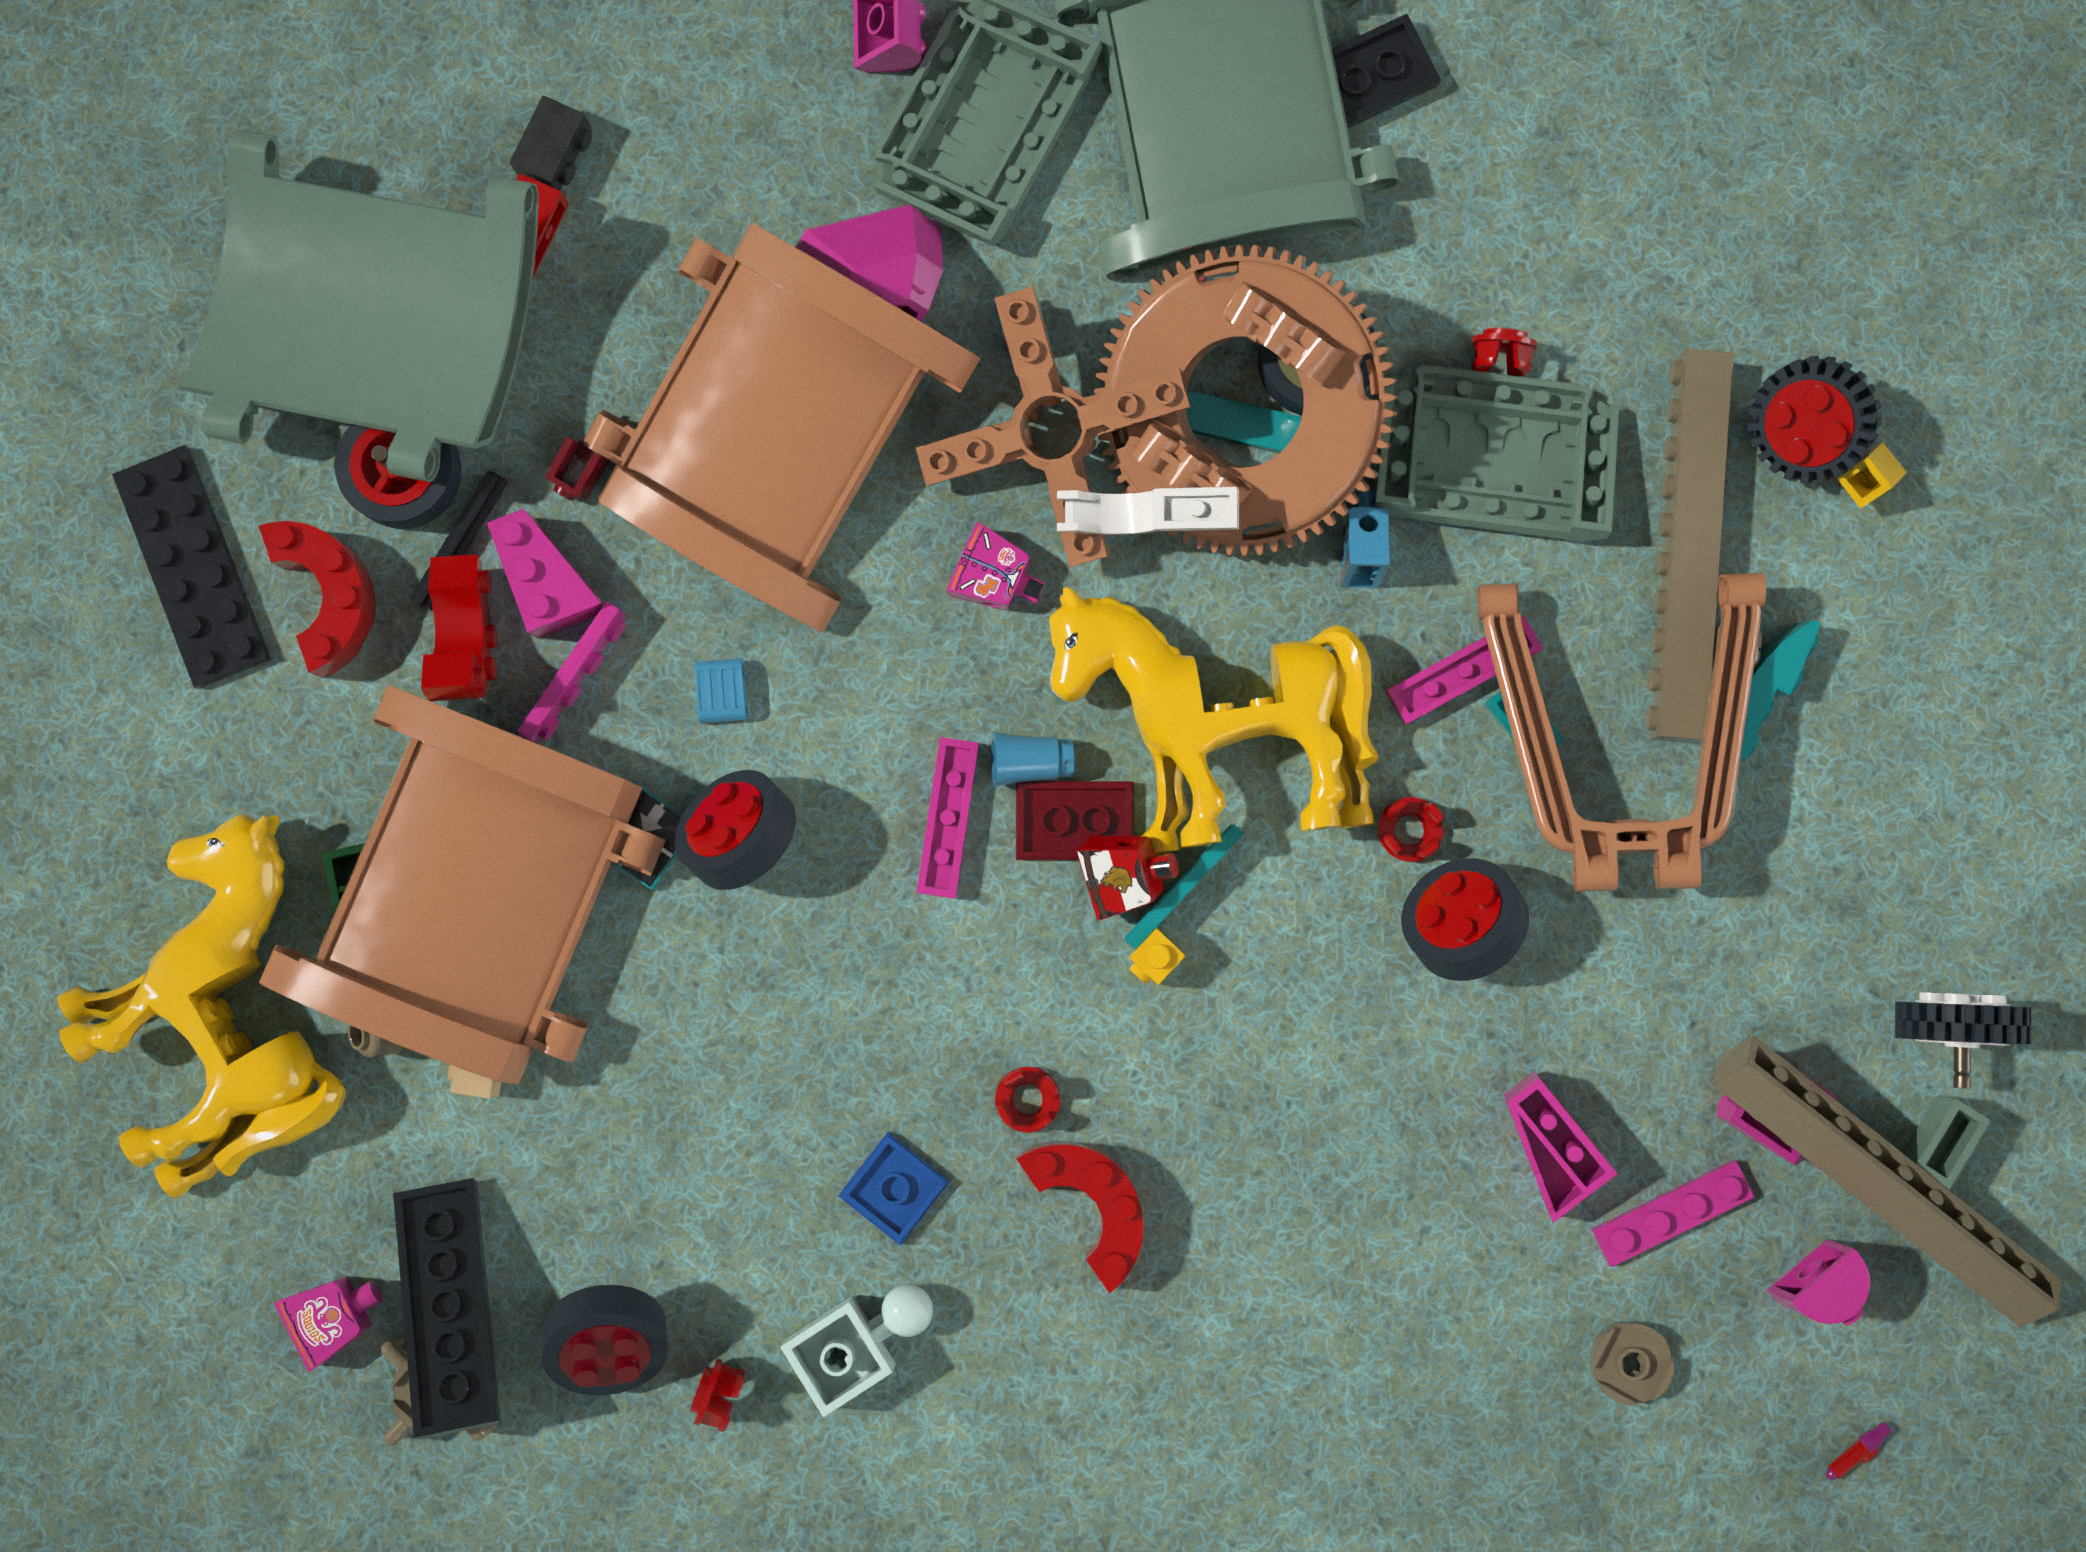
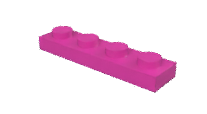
M608 601L605 602L518 729V733L539 744L542 738L548 740L553 735L559 725V720L556 718L563 707H571L579 697L582 689L578 685L587 673L592 675L601 665L604 656L600 653L609 641L614 643L623 633L626 623L623 622L626 617L625 613Z
M1523 615L1521 616V623L1530 655L1533 656L1542 651L1543 647ZM1486 637L1479 639L1385 691L1404 726L1496 676Z
M940 737L916 892L918 894L952 899L957 897L979 742Z
M1731 1160L1591 1228V1231L1608 1266L1613 1267L1754 1198V1195L1737 1161Z

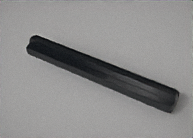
M492 471L486 473L435 557L459 556L466 553L507 486V481L502 476ZM430 566L410 597L414 604L425 610L432 608V601L428 591Z

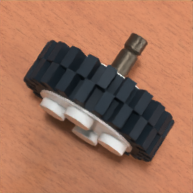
M1919 992V1000H1915V1002L1895 1001V1038L1945 1043L1947 1047H1954L1953 1071L1955 1074L1953 1075V1088L1971 1089V1076L1969 1075L1971 1073V1048H1980V1045H2030L2031 1007L2011 1006V1004H2007V996Z

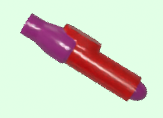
M1882 1421L1875 1428L1865 1432L1859 1437L1858 1441L1827 1466V1479H1840L1859 1462L1866 1463L1879 1452V1446L1884 1439L1892 1433L1891 1429Z

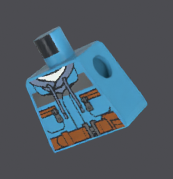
M1359 491L1355 493L1360 499L1359 503L1353 504V507L1348 508L1349 513L1345 515L1342 523L1340 587L1379 588L1390 566L1389 514L1385 508H1373L1374 492Z

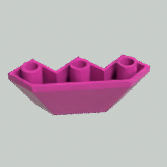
M910 204L806 229L795 248L921 322L930 309L943 272L941 226Z

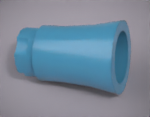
M998 732L992 733L991 763L994 787L1017 782L1057 780L1058 777H1073L1075 757L1072 739L1057 740V737H1032Z

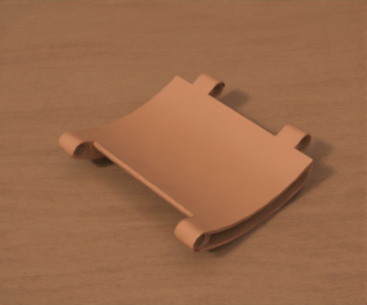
M749 223L731 257L695 237L679 266L678 273L709 290L711 294L637 427L634 428L624 420L601 409L582 443L594 452L616 463L598 495V502L712 573L813 629L824 632L843 598L809 578L821 554L924 374H929L961 393L980 358L820 261L754 223Z
M387 685L372 722L409 736L410 740L316 958L314 959L284 946L275 945L259 983L318 1012L397 1045L498 1082L518 1085L534 1048L567 1062L574 1061L588 1024L550 1009L611 862L613 861L651 876L666 839L628 825L643 787L449 708Z

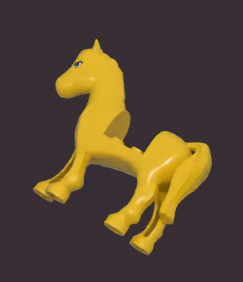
M1067 586L1063 588V594L1060 596L1062 606L1053 612L1049 619L1051 640L1055 649V658L1050 677L1052 691L1066 702H1075L1085 697L1097 677L1110 668L1118 675L1130 695L1137 726L1153 760L1157 785V811L1154 822L1142 836H1147L1151 839L1155 855L1180 850L1176 831L1180 824L1189 816V807L1183 792V774L1191 788L1193 807L1189 822L1180 832L1181 848L1222 842L1220 829L1216 821L1226 807L1225 794L1216 784L1207 765L1206 756L1212 751L1239 741L1266 735H1276L1297 740L1304 748L1309 759L1312 771V786L1309 804L1300 812L1301 831H1314L1334 827L1336 829H1345L1374 824L1373 811L1369 804L1370 783L1365 778L1363 769L1376 763L1379 758L1378 752L1372 745L1368 735V713L1372 697L1371 662L1366 647L1354 633L1344 626L1333 625L1306 642L1288 641L1271 645L1270 664L1275 703L1273 697L1253 699L1249 701L1250 705L1234 709V703H1220L1211 705L1210 711L1204 713L1198 670L1194 656L1181 655L1179 649L1171 646L1166 636L1149 619L1141 615L1136 607L1122 604L1113 597L1082 599L1071 588ZM1324 646L1332 647L1334 656Z
M238 814L218 826L213 832L181 839L173 844L167 858L168 869L181 879L202 882L216 890V894L210 903L191 923L171 935L152 957L147 972L141 977L108 992L98 993L76 986L57 996L58 1005L62 1013L71 1023L59 1031L60 1041L66 1052L79 1063L90 1060L100 1051L110 1053L122 1051L129 1046L134 1035L151 1017L159 1015L168 1020L190 1042L204 1064L207 1087L201 1100L189 1114L178 1122L161 1128L151 1129L138 1125L121 1133L118 1137L123 1153L136 1167L143 1168L159 1157L165 1159L155 1167V1176L163 1191L174 1199L189 1192L193 1185L213 1178L218 1170H220L222 1175L231 1177L250 1156L268 1149L290 1145L315 1132L337 1114L345 1099L346 1090L342 1081L315 1062L311 1048L300 1031L287 1033L253 1049L248 1037L242 1032L238 1033L231 1019L234 1018V1013L230 1005L223 998L218 999L217 997L221 992L250 976L261 965L256 951L261 937L271 923L278 901L284 890L285 861L279 854L278 842L274 837L280 824V818L277 815L267 818V815L264 814L259 820H256L248 815ZM95 1018L108 1020L98 1024L87 1025ZM317 1081L319 1085L318 1090L312 1093ZM212 1141L208 1146L188 1159H177L189 1146L195 1143Z

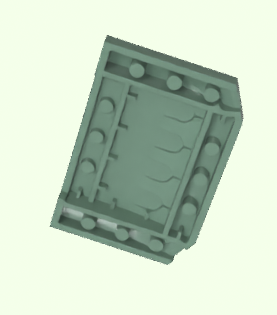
M974 0L963 9L957 7L947 15L875 145L877 164L874 188L876 192L903 205L910 204L924 215L994 247L1006 235L1092 78L1102 50L1101 42L1009 0Z
M1433 365L1416 368L1414 373L1395 378L1397 383L1386 386V393L1398 396L1396 400L1386 402V409L1397 411V415L1385 418L1384 424L1394 427L1395 430L1394 432L1382 433L1381 439L1386 440L1391 445L1390 448H1379L1378 454L1385 458V461L1382 464H1377L1378 476L1376 477L1373 508L1387 509L1390 517L1583 542L1605 539L1612 533L1619 406L1614 403L1608 406L1593 397V391L1582 384Z

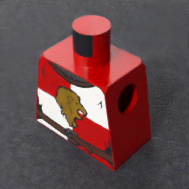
M1091 836L1076 850L1097 921L1153 902L1164 889L1162 879L1175 878L1178 875V863L1175 855L1171 853L1156 856L1151 839L1147 836Z

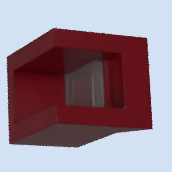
M566 437L544 478L556 484L553 491L568 500L574 501L576 497L588 499L602 472L611 461L586 447L582 440Z

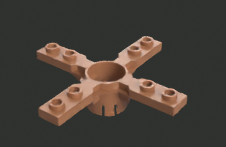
M1031 286L994 298L1014 371L1019 378L1024 396L1015 407L1012 420L917 447L916 452L926 486L939 484L1023 458L1032 467L1045 471L1050 488L1048 492L1057 523H1065V501L1057 499V491L1079 490L1091 492L1083 458L1087 454L1090 455L1095 449L1097 443L1094 440L1095 436L1189 409L1191 404L1180 368L1107 389L1085 398L1074 389L1062 386L1035 288ZM1061 399H1066L1078 411L1077 415L1080 420L1082 433L1077 441V445L1069 454L1059 456V459H1049L1042 453L1037 452V448L1032 440L1031 426L1028 424L1029 422L1033 423V420L1038 418L1037 412L1040 409L1037 407L1039 405H1044L1047 408L1053 404H1060ZM1060 532L1069 567L1109 557L1103 534Z

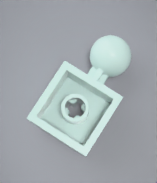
M899 1285L893 1288L884 1298L881 1313L868 1320L855 1297L851 1296L784 1340L780 1346L781 1350L823 1417L893 1373L896 1363L882 1341L893 1334L901 1337H912L923 1332L930 1324L933 1316L932 1301L929 1295L916 1285ZM834 1347L846 1351L845 1363L840 1359L833 1361L830 1358Z

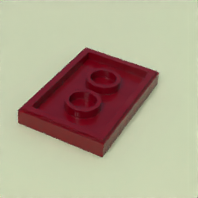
M1027 781L1016 783V860H1079L1076 850L1091 836H1134V781Z

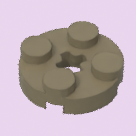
M1620 1321L1613 1323L1609 1328L1603 1330L1596 1338L1590 1353V1373L1599 1388L1610 1398L1619 1403L1633 1406L1639 1405L1638 1403H1645L1648 1400L1653 1401L1665 1393L1674 1375V1361L1671 1359L1669 1345L1665 1338L1656 1330L1640 1322ZM1633 1352L1638 1353L1637 1361L1641 1363V1368L1638 1371L1631 1369L1627 1374L1624 1372L1623 1358L1631 1356Z

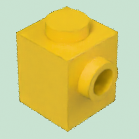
M1882 442L1870 450L1866 457L1851 470H1848L1836 479L1861 509L1893 488L1907 472Z
M1155 928L1127 958L1134 963L1129 970L1145 985L1150 980L1159 985L1185 955Z

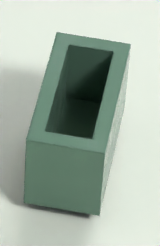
M1936 1096L1904 1149L1903 1154L1950 1190L1991 1120L1957 1098Z

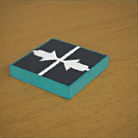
M642 788L628 825L666 839L651 876L613 861L611 863L649 889L654 890L677 857L675 834L682 814Z

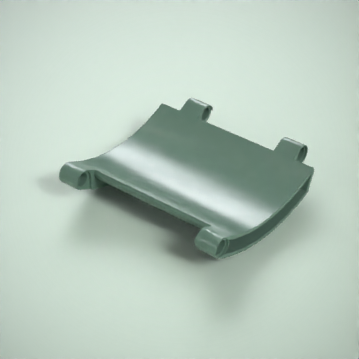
M1054 0L1058 23L1067 25L1069 20L1079 19V22H1084L1096 16L1098 18L1136 223L1131 225V229L1105 238L1102 241L1099 240L1107 279L1115 280L1117 279L1116 275L1122 274L1132 277L1190 258L1191 255L1205 254L1206 250H1221V247L1224 246L1231 248L1237 245L1288 236L1364 229L1367 227L1360 192H1374L1391 188L1399 183L1392 144L1376 145L1361 150V146L1351 148L1324 9L1347 8L1361 0Z
M241 129L235 130L231 134L228 145L229 185L227 219L216 287L199 342L178 385L182 391L212 396L203 414L202 428L204 434L210 438L240 444L246 443L253 431L254 414L258 413V406L396 433L387 453L388 472L392 475L432 482L438 473L442 443L471 449H478L492 443L513 380L528 313L538 225V188L536 184L494 176L487 188L486 216L283 179L279 176V145L276 139L277 136Z

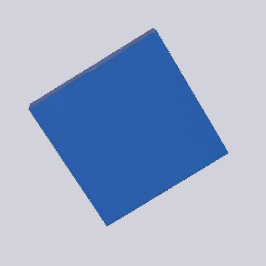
M887 1132L838 1197L901 1246L950 1183V1180Z

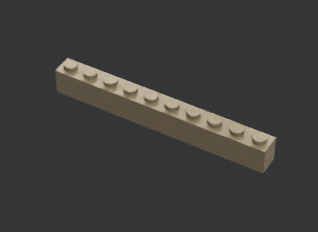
M1686 349L1676 358V361H1672L1669 369V383L1675 384L1674 399H1669L1666 409L1667 422H1672L1671 437L1668 436L1666 438L1663 450L1664 460H1669L1668 475H1664L1661 483V497L1667 498L1666 513H1662L1659 519L1658 534L1664 537L1663 551H1659L1655 565L1656 574L1661 575L1660 590H1656L1653 598V612L1659 614L1658 629H1653L1650 638L1651 652H1656L1655 667L1650 668L1647 680L1648 690L1653 691L1652 706H1648L1645 713V728L1651 730L1650 740L1698 744L1702 742L1712 680L1733 353Z
M1752 1035L1719 1056L1712 1085L1747 1111L1755 1120L1761 1122L1780 1137L1784 1143L1799 1152L1817 1169L1823 1171L1837 1182L1846 1192L1861 1201L1878 1217L1899 1231L1908 1241L1914 1243L1940 1266H1943L1956 1276L1969 1289L1975 1291L1994 1306L1998 1312L2004 1314L2019 1327H2022L2059 1310L2061 1279L1756 1036Z

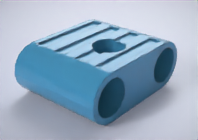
M743 658L695 662L697 708L700 724L748 720Z

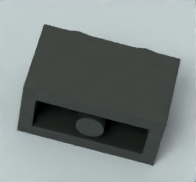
M542 95L509 162L517 176L521 173L561 191L563 185L568 186L575 175L576 165L574 162L579 152H585L592 140V127L587 117L576 109Z

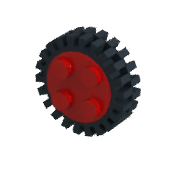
M1810 356L1804 360H1795L1782 367L1762 383L1763 386L1753 396V399H1756L1755 403L1749 406L1748 415H1752V420L1747 423L1748 432H1754V437L1750 440L1752 448L1759 446L1761 450L1757 457L1761 462L1767 459L1772 464L1768 468L1775 474L1779 471L1784 472L1783 478L1789 481L1800 478V483L1809 484L1813 480L1823 483L1833 477L1836 479L1842 476L1870 452L1871 445L1876 442L1879 435L1876 433V430L1881 426L1882 417H1877V411L1881 408L1880 399L1874 400L1872 394L1876 392L1873 384L1867 386L1863 381L1867 376L1861 370L1857 373L1851 370L1853 364L1847 361L1841 364L1837 363L1836 357L1827 356L1824 359H1819V356Z

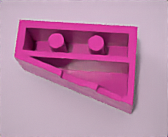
M521 509L487 522L528 633L538 639L597 616L605 603L598 597L535 518L526 510Z
M1536 1071L1532 1072L1504 1094L1505 1101L1552 1223L1617 1175L1612 1164Z

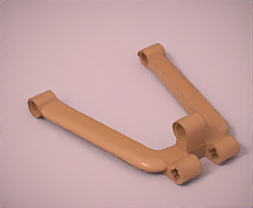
M1724 574L1719 577L1718 600L1721 608V623L1692 807L1687 817L1660 822H1649L1648 819H1617L1595 822L1585 820L1578 815L1572 803L1521 623V613L1518 611L1519 585L1518 583L1478 585L1479 620H1483L1485 637L1535 821L1541 835L1550 845L1558 850L1572 853L1574 891H1617V855L1650 854L1653 852L1654 880L1657 889L1700 888L1702 879L1700 849L1711 846L1722 837L1727 830L1732 815L1761 624V608H1764L1766 602L1764 574Z

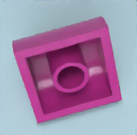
M853 0L854 69L868 73L903 72L917 66L926 53V43L921 39V23L926 13L925 5L920 0Z
M1826 1239L1766 1291L1780 1305L1816 1322L1825 1324L1842 1322L1844 1326H1848L1860 1319L1864 1313L1862 1307L1868 1298L1870 1277L1864 1260L1855 1249Z

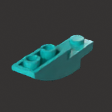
M1811 620L1796 623L1778 634L1762 648L1761 662L1753 670L1740 761H1746L1747 757L1751 756L1755 751L1759 741L1757 733L1760 726L1770 716L1774 707L1773 696L1791 695L1799 687L1803 679V671L1801 670L1806 658L1813 653L1819 641L1817 633L1821 626L1820 622Z

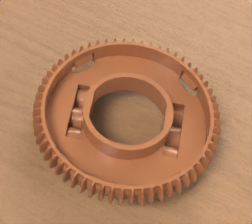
M1237 245L1235 256L1232 257L1230 249L1224 246L1220 250V259L1216 258L1214 251L1206 250L1204 263H1202L1197 255L1190 256L1191 268H1188L1181 261L1176 262L1177 275L1168 269H1164L1162 272L1165 283L1162 284L1157 279H1151L1150 284L1154 290L1152 293L1142 289L1138 291L1140 298L1143 300L1142 304L1133 301L1128 302V306L1134 313L1132 316L1119 315V319L1125 324L1124 329H1111L1113 335L1118 338L1117 343H1105L1104 346L1113 352L1112 356L1100 358L1099 360L1102 364L1108 366V371L1096 373L1097 378L1106 381L1105 387L1094 389L1096 394L1176 368L1181 369L1187 390L1191 374L1199 361L1217 345L1239 337H1248L1252 341L1262 344L1282 359V362L1296 369L1301 381L1304 397L1300 425L1290 443L1278 455L1262 464L1255 466L1234 465L1194 436L1191 430L1186 409L1125 427L1127 442L1123 428L1098 436V440H1109L1111 445L1102 454L1114 455L1116 459L1108 466V469L1120 468L1122 472L1116 478V484L1127 481L1130 485L1123 494L1142 493L1158 488H1239V530L1183 531L1182 543L1187 544L1192 541L1194 536L1198 537L1197 549H1203L1208 541H1211L1212 553L1219 552L1222 544H1226L1227 555H1232L1235 553L1237 545H1240L1242 555L1247 556L1251 553V546L1255 545L1257 554L1262 555L1266 552V543H1269L1273 552L1280 551L1281 539L1284 540L1288 548L1294 547L1296 545L1295 534L1298 535L1303 543L1310 539L1308 528H1311L1317 535L1322 534L1324 530L1320 521L1324 520L1325 523L1333 526L1337 522L1333 515L1334 511L1342 516L1349 513L1344 505L1345 501L1354 505L1359 503L1360 499L1354 493V490L1357 489L1363 492L1369 490L1370 487L1362 479L1364 476L1370 478L1378 476V473L1370 467L1371 463H1384L1385 458L1376 453L1377 449L1390 448L1391 443L1381 439L1382 433L1394 432L1395 430L1394 427L1384 423L1385 418L1397 415V411L1386 409V402L1398 398L1395 394L1386 393V386L1397 383V380L1395 378H1385L1384 371L1393 368L1394 363L1382 362L1380 357L1388 353L1390 348L1377 347L1375 343L1384 336V333L1381 331L1371 333L1369 330L1377 322V319L1370 317L1363 320L1361 315L1367 310L1368 306L1363 303L1354 307L1351 304L1358 294L1356 291H1352L1344 296L1341 293L1347 284L1344 280L1338 281L1333 286L1330 284L1334 272L1327 270L1319 277L1317 274L1321 265L1318 262H1313L1307 270L1304 269L1306 257L1299 255L1294 264H1291V251L1284 250L1279 260H1276V249L1274 247H1268L1265 256L1261 257L1260 246L1253 245L1250 256H1246L1245 247ZM1239 268L1236 276L1222 277L1207 282L1198 279L1202 276L1207 278L1221 273L1234 272ZM1365 354H1371L1372 359L1365 360L1369 375L1371 395L1378 394V400H1370L1364 393L1363 376L1359 362ZM1276 521L1282 524V526L1250 530L1248 534H1242L1243 530L1248 526L1264 525ZM1169 531V536L1174 537L1180 531Z

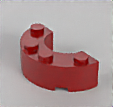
M277 521L259 525L258 527L271 563L284 570L298 568L310 570L321 585L323 601L319 616L308 629L296 635L308 673L321 678L330 676L346 666L359 653L369 630L372 629L376 599L369 572L362 560L350 547L317 527L293 521Z
M478 554L430 557L428 591L434 613L435 646L433 654H423L421 690L424 696L431 702L483 698L489 681L496 679V663L494 657H491V648H497L498 646L496 625H490L487 593L492 591L490 571L482 569Z
M1046 1142L1021 1152L1017 1155L1016 1160L1039 1193L1053 1186H1071L1084 1191L1096 1202L1101 1213L1102 1228L1097 1242L1085 1256L1086 1261L1110 1294L1131 1272L1137 1261L1143 1241L1144 1221L1142 1207L1130 1178L1121 1166L1107 1154L1094 1147L1077 1142Z

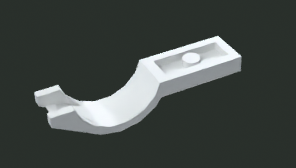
M1238 487L1158 488L1152 491L1130 494H1102L1079 490L1057 491V499L1065 501V523H1057L1058 532L1127 535L1157 531L1239 530Z

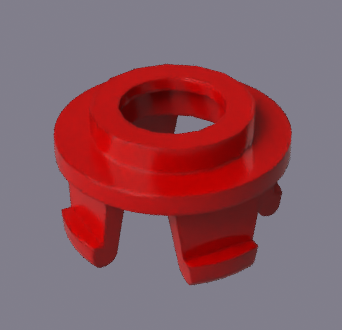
M1484 329L1483 334L1472 337V345L1475 346L1474 363H1472V369L1474 371L1489 372L1490 367L1496 364L1499 351H1506L1507 375L1525 376L1531 370V357L1533 351L1537 349V341L1528 338L1527 332L1518 329Z
M1416 797L1398 799L1389 804L1379 818L1377 829L1379 841L1384 850L1397 860L1404 862L1421 861L1439 849L1443 837L1442 820H1444V816L1440 809L1432 802L1428 803ZM1404 816H1414L1423 825V836L1415 844H1404L1395 835V825Z
M1031 1066L1019 1067L1007 1073L998 1084L995 1093V1106L999 1117L1008 1127L1024 1133L1037 1132L1047 1127L1055 1119L1060 1107V1092L1055 1080L1044 1070ZM1025 1084L1036 1086L1042 1094L1040 1108L1031 1114L1020 1112L1013 1103L1015 1091Z
M717 1358L713 1368L705 1366L689 1411L696 1413L694 1425L700 1426V1424L716 1427L718 1428L717 1431L724 1432L730 1422L733 1404L720 1396L738 1398L746 1372L741 1368L737 1370L722 1364L723 1360Z

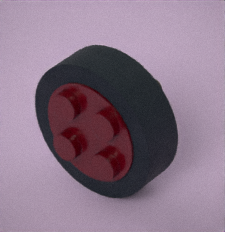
M598 1285L575 1291L555 1303L543 1321L542 1363L544 1370L552 1381L572 1392L585 1395H611L632 1390L652 1379L661 1370L667 1358L665 1313L661 1305L652 1296L632 1287Z

